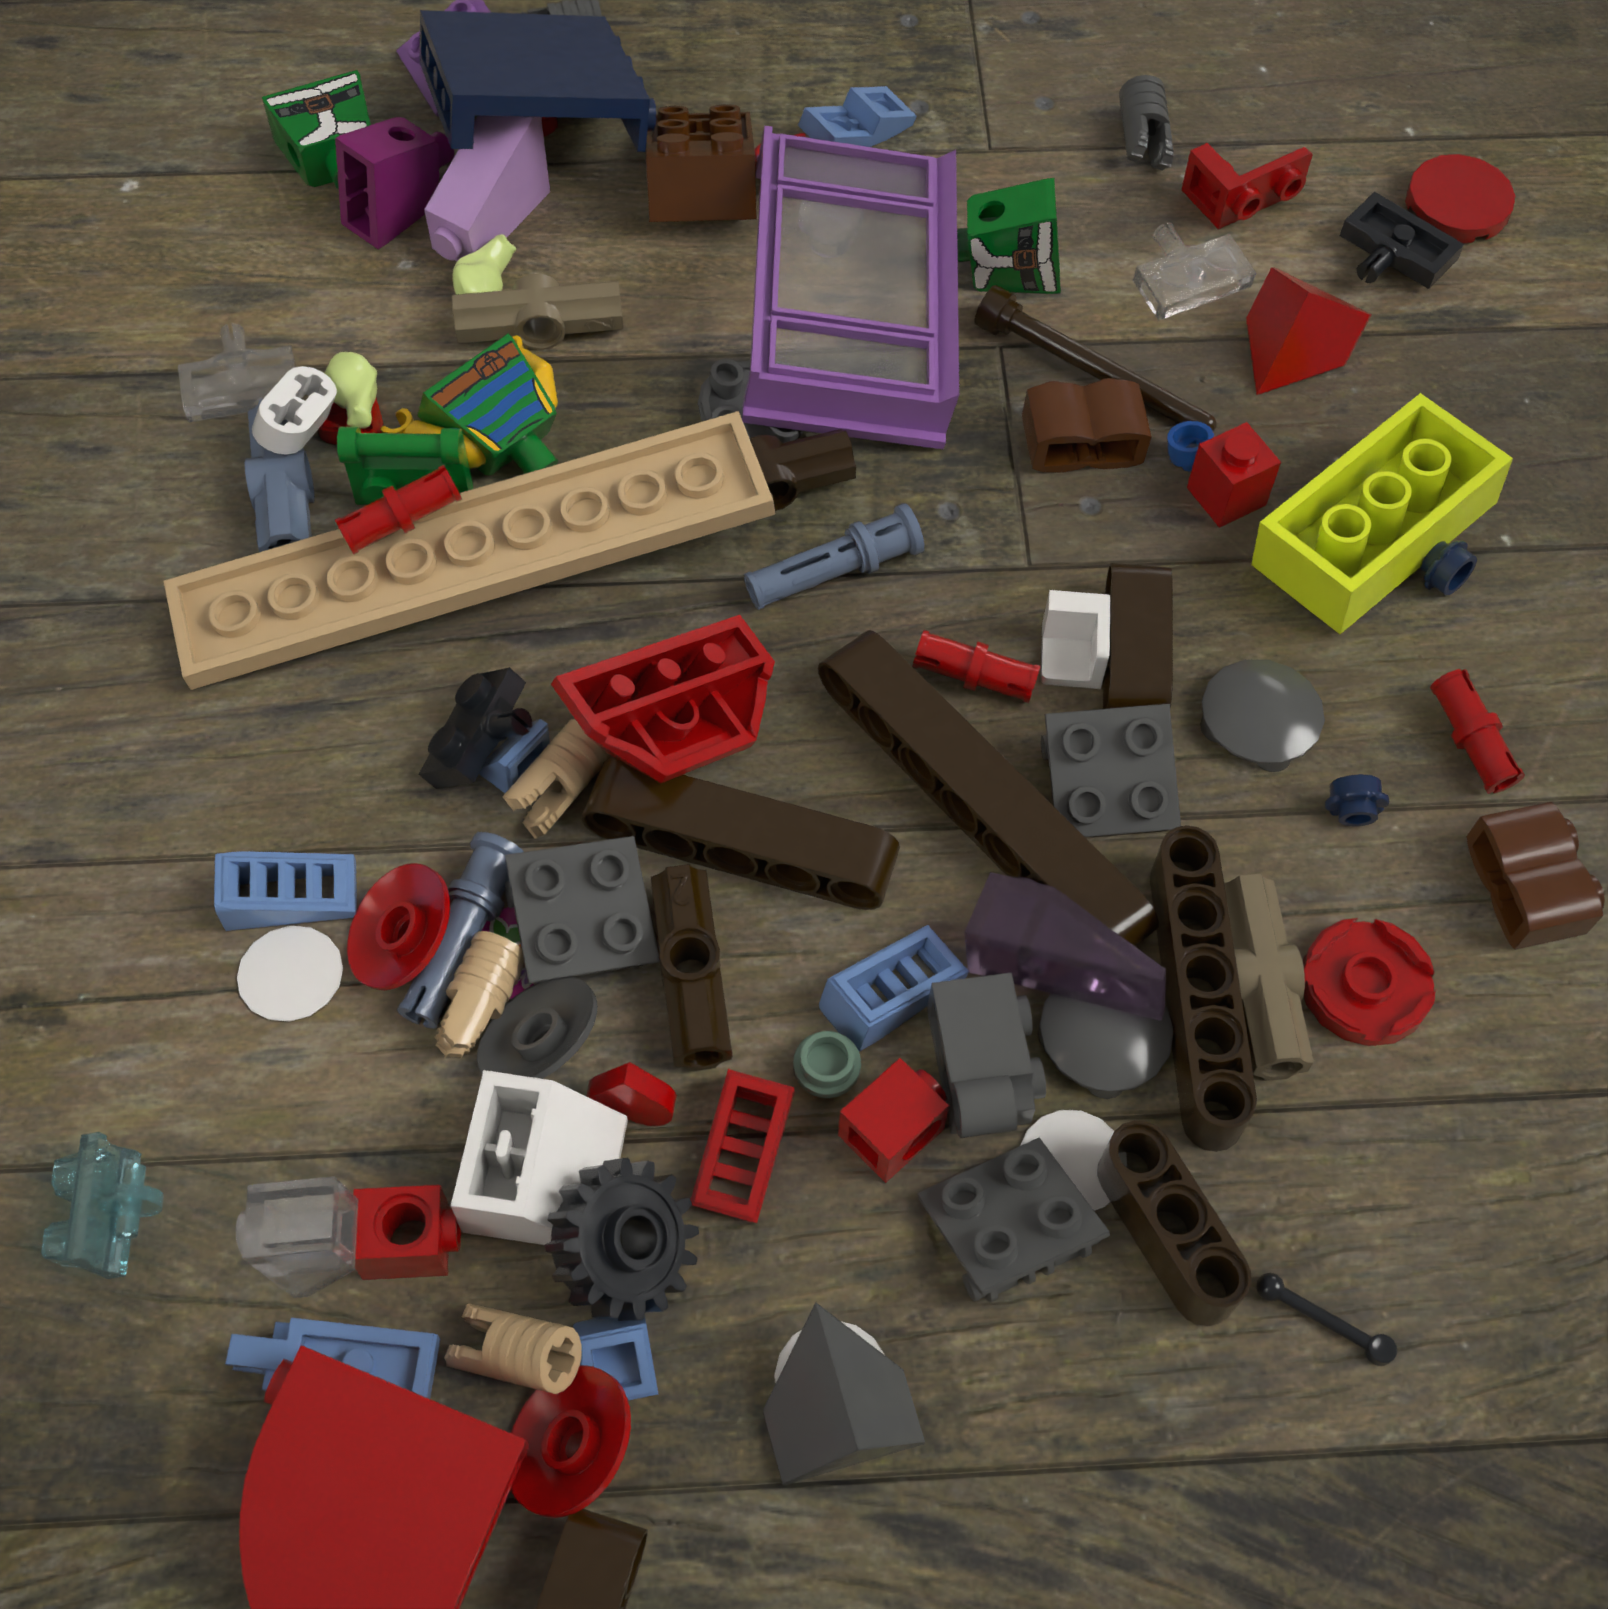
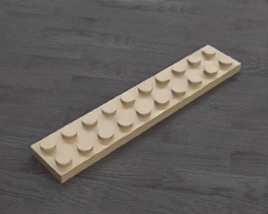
M739 411L459 493L462 500L455 501L414 522L413 524L416 529L406 534L400 529L359 550L355 555L349 548L340 529L164 580L182 677L190 690L775 515L772 495Z

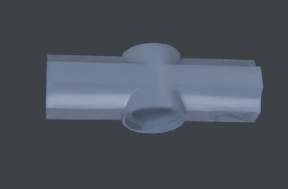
M259 399L258 405L248 411L251 458L245 459L247 488L256 514L255 527L259 552L312 537L309 503L315 502L312 473L304 447L297 453L288 455L277 454L265 449L253 437L252 426L263 399ZM284 419L280 425L284 426L289 421Z

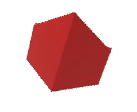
M1271 267L1246 317L1256 395L1345 366L1372 314L1275 267Z

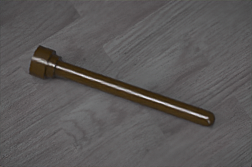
M994 285L983 297L975 315V325L993 335L998 334L999 331L1005 335L1013 332L1099 380L1113 378L1136 382L1140 386L1143 403L1178 423L1198 421L1208 425L1213 432L1216 429V419L1210 413L1022 312L1023 305L1016 302L1015 294L998 285Z

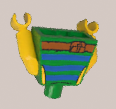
M508 333L423 392L417 415L421 421H414L411 412L408 409L401 408L395 414L401 427L390 429L382 426L381 431L382 433L441 434L442 428H461L469 468H477L488 476L493 475L512 460L524 474L554 466L558 463V459L541 440L549 433L557 415L556 407L558 400L553 368L548 362L523 348L520 336L515 335L511 337Z

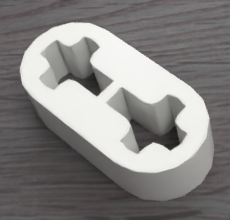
M301 366L289 370L260 403L252 426L253 437L265 449L277 454L288 455L301 450L329 415L337 393L336 385L332 379L322 371L311 367ZM305 395L309 396L305 401L301 399ZM284 419L289 421L284 426L280 425Z

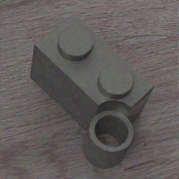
M1012 973L931 983L927 1013L941 1086L947 1097L945 1102L949 1105L947 1118L950 1133L958 1134L959 1138L1016 1131L1017 1125L1031 1124L1035 1112L1034 1100L1046 1097V1081L1040 1058H1030L1025 1036L1032 1034L1030 1005L1026 995L1016 996Z

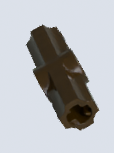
M842 429L781 443L780 439L772 435H758L750 438L772 495L775 511L784 509L792 504L800 492L856 478V464L852 444L847 432L842 431Z
M690 864L666 867L663 872L651 876V889L673 1063L675 1067H684L691 1071L712 1069L725 1061L732 1060L733 1053L721 975L720 948L716 940L707 871L693 868ZM686 960H698L706 965L702 970L695 973H683L676 969L677 965Z

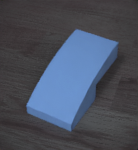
M887 86L852 87L849 89L843 106L805 107L798 126L813 139L871 147L911 127L917 116Z

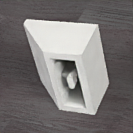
M483 1070L451 1202V1208L462 1233L541 1245L551 1242L553 1225L547 1218L549 1213L557 1212L563 1202L559 1190L565 1185L581 1183L579 1170L582 1168L603 1165V1161L620 1159L628 1123L627 1116L553 1080Z

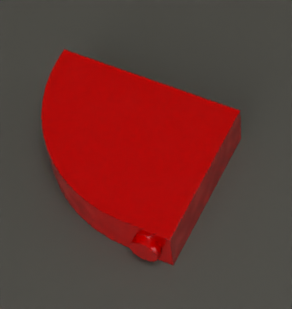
M301 1345L293 1362L283 1359L269 1382L264 1402L272 1406L253 1448L244 1481L240 1508L239 1549L243 1582L250 1609H460L528 1451L529 1445L527 1440Z

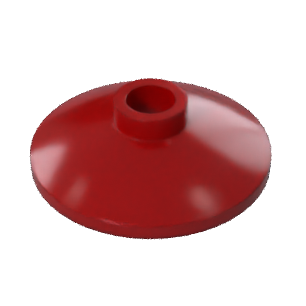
M404 864L382 876L364 896L356 910V915L353 917L347 942L349 966L354 976L362 984L376 990H392L411 981L431 961L443 940L450 914L448 888L438 872L423 864Z
M579 1366L573 1382L564 1391L553 1394L536 1389L522 1407L511 1433L526 1439L529 1448L511 1491L517 1501L527 1510L547 1518H560L569 1516V1514L572 1515L597 1499L616 1475L629 1442L631 1413L626 1393L621 1384L612 1375L593 1366Z

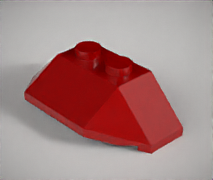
M737 615L558 675L552 681L551 686L591 740L611 756L659 783H663L748 749L755 743L766 702L767 685L772 676L775 661L742 616Z

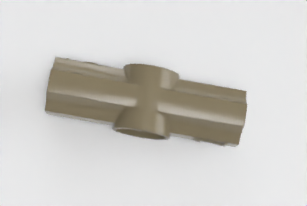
M531 274L517 280L513 290L452 295V311L457 343L499 340L509 333L511 337L515 335L520 336L523 346L527 348L544 350L558 345L564 338V334L624 329L619 281L560 286L559 282L553 277L545 274Z
M1262 874L1239 875L1235 879L1225 882L1224 885L1253 1076H1260L1264 1080L1288 1079L1293 1075L1309 1071L1314 1063L1301 1007L1305 988L1303 961L1297 946L1287 942L1274 880L1266 879Z

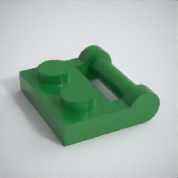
M339 427L338 458L345 465L356 505H368L383 497L382 490L393 485L394 489L397 490L437 470L441 465L445 466L459 493L473 489L461 428H442L441 434L361 433L359 427Z

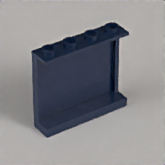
M420 10L419 62L451 149H473L474 116L619 118L622 120L637 151L646 152L647 132H653L656 125L655 101L653 98H649L644 89L642 77L637 76L632 67L631 57L626 56L621 47L620 37L615 36L605 17Z

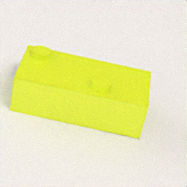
M1420 393L1260 521L1251 565L1338 634H1341L1418 570L1426 555L1435 545L1442 541L1449 544L1497 503L1513 458Z

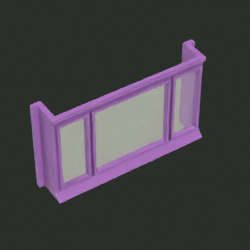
M764 125L760 151L756 161V178L760 179L751 359L750 372L742 405L743 423L816 433H826L842 429V431L847 432L849 437L944 449L946 432L959 397L956 150L939 158L813 138L772 133L771 126Z

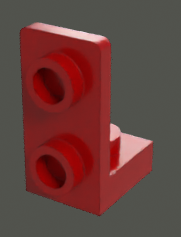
M1206 143L1190 150L1181 190L1219 230L1238 220H1247L1258 211L1280 201H1288L1294 198L1306 183V176L1313 154L1306 147H1302L1239 176L1234 171L1232 165Z

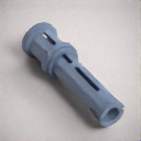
M906 503L895 506L893 514L864 525L860 521L851 523L849 528L845 530V536L805 552H800L757 571L745 573V585L754 606L760 610L768 604L813 588L856 569L861 573L866 572L870 574L879 569V563L909 552L914 556L923 553L925 545L923 534L912 509Z
M477 832L474 834L470 842L473 853L460 879L452 880L448 886L451 905L448 925L443 940L428 965L413 979L403 1002L397 1008L401 1016L419 1025L423 1017L425 1019L424 1027L437 1028L440 1022L439 1018L449 1000V997L446 995V989L449 983L453 981L458 966L462 964L463 956L466 950L470 948L474 934L482 931L486 921L495 920L504 909V902L501 898L505 892V882H509L504 856L524 851L513 842L496 834L488 832Z

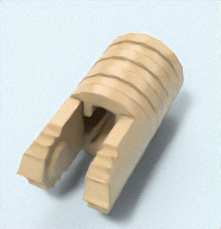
M570 719L550 744L547 745L503 795V798L513 811L522 808L526 809L527 806L532 805L536 801L532 806V810L527 812L528 814L522 822L534 839L547 833L578 797L580 792L601 770L603 762L612 756L591 740L575 719Z
M478 931L474 934L471 946L463 956L462 964L458 966L453 981L449 983L446 989V995L451 1000V1003L440 1022L442 1027H438V1034L435 1036V1039H437L435 1046L445 1055L444 1058H462L463 1054H469V1049L473 1048L476 1041L480 1039V1034L483 1033L489 1019L501 1017L504 1005L509 1001L513 993V987L517 985L521 977V971L525 968L522 948L511 940L487 931Z
M469 1303L466 1305L462 1318L471 1327L486 1333L482 1351L465 1345H449L444 1357L447 1367L553 1394L564 1391L573 1382L578 1372L582 1355L580 1337L574 1328Z

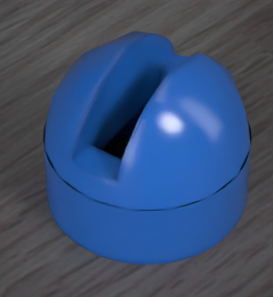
M1186 421L1172 427L1167 436L1168 454L1171 463L1177 467H1182L1184 471L1191 472L1198 449L1197 446L1213 438V430L1205 423L1198 421Z

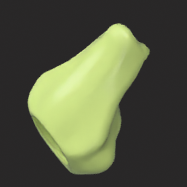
M505 235L495 236L477 251L461 257L457 261L452 273L456 294L502 291L501 274L516 251V247L507 240Z
M355 352L337 353L330 360L324 372L336 385L337 393L333 402L340 408L347 410L348 426L361 429L367 428L372 421L371 409L377 396V370L360 354Z

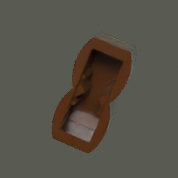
M1113 378L1102 379L1086 386L1050 381L1027 389L1022 420L1032 469L1041 472L1059 473L1078 470L1086 466L1097 469L1129 468L1144 463L1151 441V432L1138 383Z
M1553 802L1479 817L1466 836L1469 852L1481 881L1490 892L1494 912L1503 933L1514 950L1585 935L1603 917L1605 898L1599 880L1594 875L1589 874L1586 867L1577 858L1579 847L1577 831L1573 823L1563 817Z

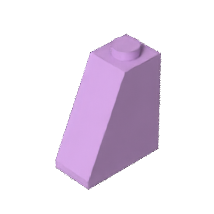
M477 116L474 121L473 149H459L424 209L432 249L437 251L442 257L458 261L461 257L477 251L497 235L503 234L507 238L550 193L541 117Z

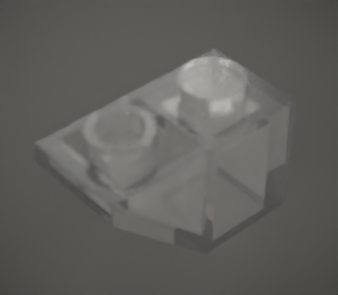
M335 1176L248 1185L246 1211L240 1212L236 1222V1241L242 1258L293 1298L311 1296L355 1271L358 1198Z

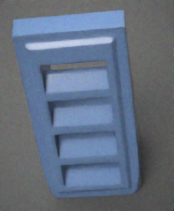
M250 851L215 854L214 879L215 912L225 931L353 918L357 910L354 854ZM334 875V898H322V876ZM306 878V898H295V879ZM278 881V897H267V882ZM250 884V897H240V885Z
M926 925L828 978L819 1007L840 1034L849 1038L860 1052L927 1007L931 983L965 979L969 970L929 925ZM917 954L935 975L928 978L911 957ZM896 969L912 988L907 989L892 971ZM875 984L889 1001L884 1003L870 986Z

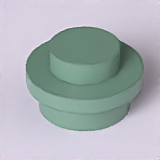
M834 1031L817 1032L806 1037L797 1047L793 1060L794 1075L799 1085L808 1093L821 1098L838 1097L848 1092L856 1084L861 1070V1057L855 1044L846 1036Z

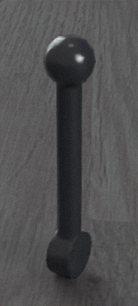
M1265 1273L1258 1278L1256 1289L1260 1297L1267 1301L1280 1300L1364 1348L1366 1357L1372 1364L1385 1366L1397 1356V1345L1391 1337L1384 1334L1372 1337L1286 1288L1282 1278L1277 1274Z

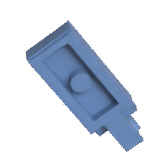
M291 1318L290 1323L275 1322L272 1338L238 1334L231 1335L225 1364L233 1366L235 1371L265 1374L262 1390L264 1391L267 1390L269 1382L281 1361L287 1359L293 1362L302 1345L428 1399L431 1397L440 1345V1337L437 1334Z

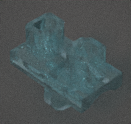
M95 1132L81 1135L79 1152L54 1161L51 1184L56 1196L71 1202L69 1220L53 1222L44 1230L41 1250L44 1259L64 1267L83 1268L107 1279L125 1277L127 1275L131 1239L138 1237L140 1217H149L162 1212L164 1193L160 1190L144 1186L146 1166L140 1164L141 1153L133 1149L113 1145L107 1140L106 1135Z

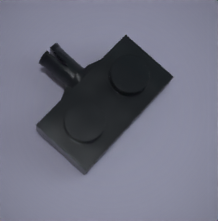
M1373 192L1345 219L1340 233L1342 238L1370 254L1356 268L1357 275L1361 280L1367 276L1365 283L1375 282L1388 267H1392L1430 289L1459 259L1464 246L1462 242L1376 192Z
M510 667L480 674L477 673L466 679L456 692L455 702L457 704L446 724L430 740L428 745V752L430 754L418 775L435 789L474 783L487 757L500 741L505 740L507 737L523 736L530 732L527 729L532 728L530 713L524 708L513 710L526 682Z

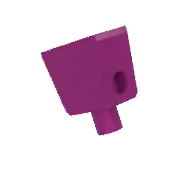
M394 117L336 137L341 224L376 249H380L424 216V209L439 185V168L452 162L455 157L454 149H451L447 136L439 131L430 135L407 119Z

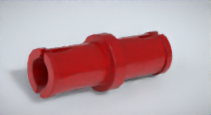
M441 465L437 470L397 490L394 489L393 485L382 490L383 497L342 518L335 519V522L352 553L355 555L359 550L400 529L405 534L416 529L413 524L414 522L455 501L458 502L462 498L445 466Z
M923 630L912 667L963 681V688L975 691L976 686L1029 703L1041 665H1032L988 651L989 645L977 642L976 647Z
M1456 669L1436 679L1431 684L1430 689L1433 695H1436L1454 728L1451 737L1457 749L1466 750L1484 783L1487 794L1492 792L1493 794L1499 793L1519 783L1525 774L1522 768H1519L1499 732L1503 725L1496 713H1489L1470 680L1468 671L1466 669L1462 671L1461 669Z

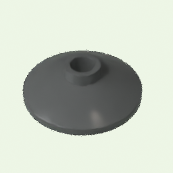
M569 977L539 982L518 994L504 1006V1011L500 1018L492 1019L480 1040L477 1051V1064L480 1072L483 1074V1070L540 1079L555 1072L580 1049L594 1026L598 1005L592 989L581 979Z

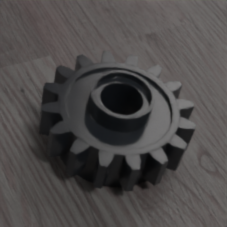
M628 1157L603 1161V1165L582 1168L579 1170L581 1183L562 1186L559 1193L563 1202L557 1212L548 1214L547 1220L553 1226L551 1242L545 1244V1250L547 1253L552 1254L557 1269L552 1275L554 1282H564L571 1290L568 1302L573 1306L592 1305V1318H617L618 1321L643 1320L645 1312L665 1311L668 1309L665 1293L684 1292L687 1287L683 1277L678 1273L680 1266L696 1265L698 1258L692 1252L685 1250V1239L698 1235L699 1228L691 1224L684 1225L682 1214L690 1208L692 1202L690 1198H672L670 1194L674 1189L677 1179L672 1174L654 1177L655 1164L652 1161L631 1163ZM620 1233L622 1234V1239H623V1244H622V1246H621V1242H620Z

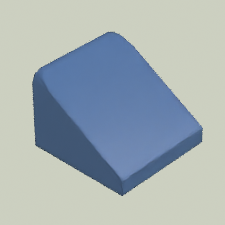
M539 719L532 722V728H527L530 732L526 735L508 737L486 759L479 774L506 793L547 745L550 744L548 724L543 720Z
M645 1315L643 1320L618 1321L617 1318L590 1319L573 1325V1328L579 1334L582 1345L580 1366H593L612 1375L621 1384L628 1400L658 1394Z

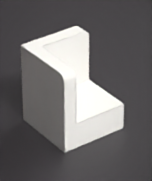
M1049 590L1042 623L1040 681L1045 685L1101 689L1110 652V595Z

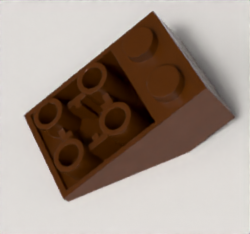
M730 104L712 106L709 108V113H688V108L684 106H664L658 108L655 129L653 132H647L646 167L649 222L757 219L755 150L750 112H740L739 106Z

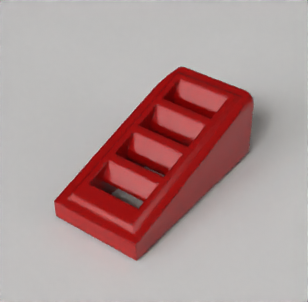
M728 1069L692 1193V1206L755 1224L758 1223L794 1098L795 1087ZM737 1098L773 1107L774 1111L771 1120L734 1110ZM729 1124L766 1133L764 1146L726 1136ZM722 1149L760 1160L757 1172L718 1162ZM717 1176L752 1186L749 1200L711 1190L713 1177Z

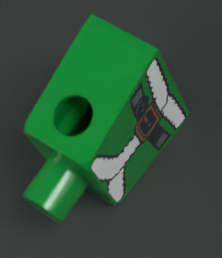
M358 70L262 97L275 144L307 186L318 187L334 182L339 190L335 138L371 125Z
M1054 178L975 194L967 200V228L957 229L958 262L970 261L973 288L980 292H988L992 286L998 285L1011 293H1061Z

